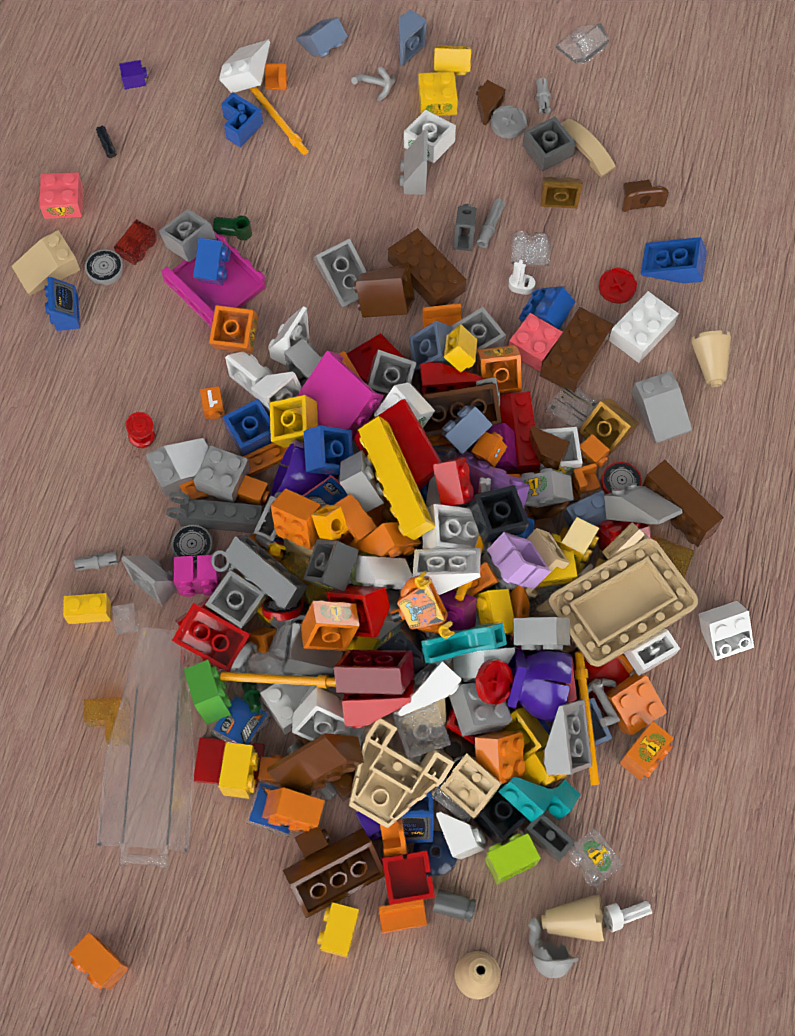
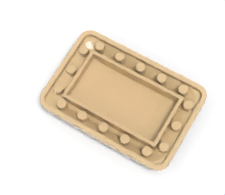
M653 539L640 541L557 590L549 598V606L556 617L570 619V637L587 662L593 666L604 665L693 611L698 604V598L660 545Z

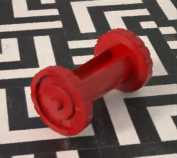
M136 412L128 417L126 429L130 443L136 448L149 447L155 439L152 418L144 412Z

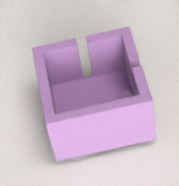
M503 532L487 549L492 557L491 561L499 568L501 577L507 583L535 589L551 572L531 540Z

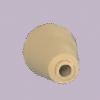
M721 330L700 333L699 338L696 339L693 336L691 343L706 384H710L711 387L722 386V383L726 382L731 333L727 331V335L722 334Z
M592 895L546 910V915H542L543 929H547L548 934L596 942L605 941L601 896Z
M473 951L465 954L458 961L454 972L459 990L465 996L473 999H483L492 995L498 988L501 978L500 968L496 960L491 955L482 951ZM476 968L481 969L484 974L479 975L476 972Z

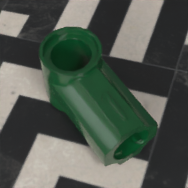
M238 216L235 219L214 218L213 230L218 235L236 236L242 241L248 240L252 236L250 221L246 216Z

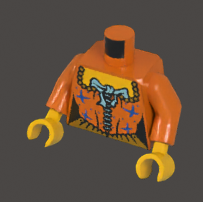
M423 571L419 576L409 578L401 589L400 597L397 601L399 608L390 612L394 623L406 620L410 629L417 628L419 631L437 633L447 639L455 634L454 631L449 630V627L453 624L451 621L443 623L446 621L448 613L431 578L425 579L424 576L427 573Z

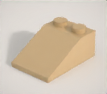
M59 230L41 238L11 266L29 296L44 289L45 285H48L47 277L62 280L80 271L76 257Z

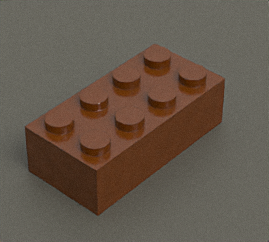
M418 228L388 248V261L392 266L409 263L413 288L431 307L447 305L465 292L466 278Z
M579 307L542 364L540 376L575 394L609 340L614 324Z
M663 460L647 474L642 486H646L682 509V514L669 520L674 528L685 534L688 542L699 547L716 532L724 517L666 460Z

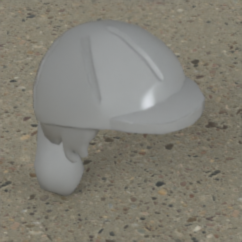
M532 918L528 924L531 928L529 943L534 950L533 962L536 969L548 978L556 979L563 977L570 971L574 962L579 961V957L570 956L566 945L563 946V942L559 948L554 943L540 940L541 925L536 918Z

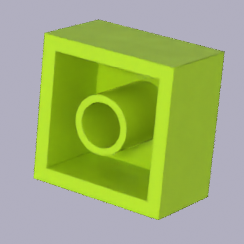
M518 833L509 838L507 844L502 846L501 843L490 847L484 861L496 885L536 866L541 858L529 834L527 833L522 836L521 833Z

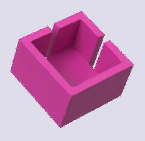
M212 555L197 556V569H193V556L174 557V583L179 595L184 597H193L195 594L212 596L221 583V572L216 571L211 563Z

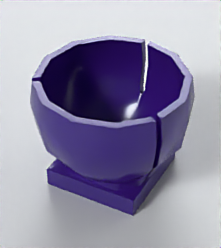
M294 440L286 449L280 462L288 466V468L279 465L270 496L274 497L276 493L283 492L285 488L302 496L331 475L306 472L304 442Z
M515 648V653L509 665L513 676V683H510L511 693L506 699L507 706L516 708L517 702H519L531 716L545 721H554L559 706L567 702L570 686L556 683L558 681L571 684V656L560 650L542 649L529 656H525L522 649Z

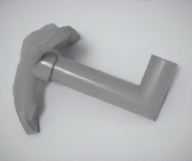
M383 67L377 69L383 78L365 74H358L352 77L351 82L353 84L362 81L384 87V90L377 98L378 102L382 101L389 94L391 86L396 81L394 75L389 76Z
M594 678L587 685L588 694L593 690L608 715L600 720L601 725L606 727L619 722L620 719L603 690V686L616 687V682L605 678Z

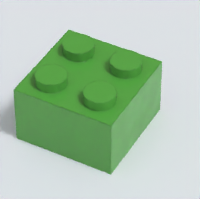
M209 660L185 668L184 673L194 706L205 723L208 725L221 718L230 716L229 707L232 706L228 694L225 693L226 684L225 681H221L217 667H212Z

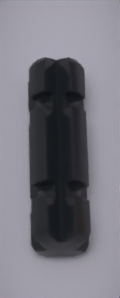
M105 126L97 127L96 132L107 157H115L117 153Z

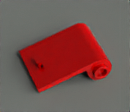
M381 333L346 353L365 383H367L373 358L378 350L405 358Z

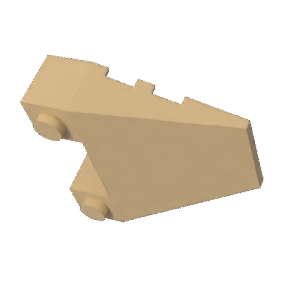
M384 716L367 725L364 729L360 746L364 763L356 767L349 806L384 827L389 828L408 812L410 807L419 800L421 801L435 786H439L455 762L450 755L433 745L421 764L391 747L388 743L396 732L397 726L395 722Z

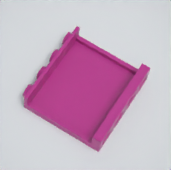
M215 231L217 241H222L229 247L228 250L231 251L230 261L226 263L228 277L223 285L204 283L195 279L193 274L196 258L190 262L183 261L172 271L168 267L161 271L164 282L211 327L216 305L241 308L266 288L263 273L259 270L256 271L247 258L243 259L239 251L234 246L231 247L227 244L226 239Z
M326 351L297 396L306 395L317 401L318 426L352 430L353 437L358 432V429L369 422V418L380 406L384 395L375 393L342 362L344 358L341 355Z

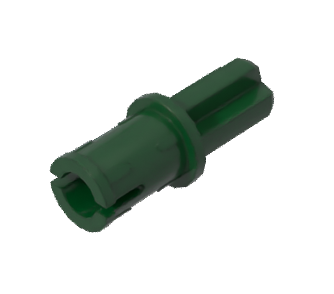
M243 682L242 688L245 693V702L248 703L252 713H260L262 708L261 695L256 688V683L248 682L249 685L247 686L246 682Z

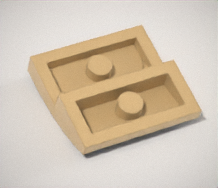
M466 754L440 789L468 814L476 818L502 783L469 754Z

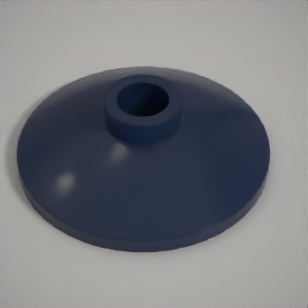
M433 830V843H415L413 852L425 850L428 852L431 872H425V874L431 876L444 875L454 867L457 858L452 857L442 831ZM433 848H438L440 854L434 856L431 851Z

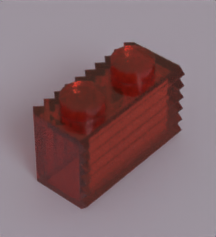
M135 219L115 244V252L122 259L136 265L137 262L144 259L146 251L156 243L157 237L154 228Z

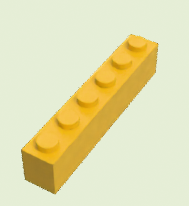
M378 416L358 429L361 435L360 442L367 449V458L376 469L375 476L377 480L383 485L384 489L382 492L391 503L392 507H390L393 516L398 519L400 524L398 525L399 531L403 536L416 540L432 530L435 525L389 423Z

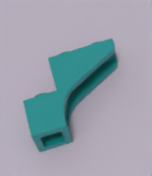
M503 622L480 624L470 629L455 630V634L447 639L438 634L421 641L425 663H433L477 651L497 649L507 644Z
M513 777L498 791L531 822L543 814L545 810L550 812L559 821L572 811L581 796L565 779L554 789H548Z

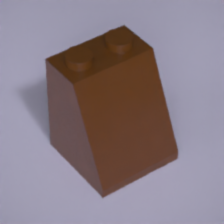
M409 263L362 273L354 282L355 293H358L359 298L357 306L358 310L361 311L362 318L407 315L415 300Z

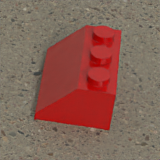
M348 585L345 591L331 590L326 592L328 602L356 604L359 628L354 636L378 637L390 610L389 596L385 587Z

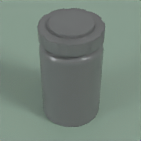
M438 889L433 912L460 920L466 919L467 922H470L474 915L476 900L472 898L469 900L468 897Z

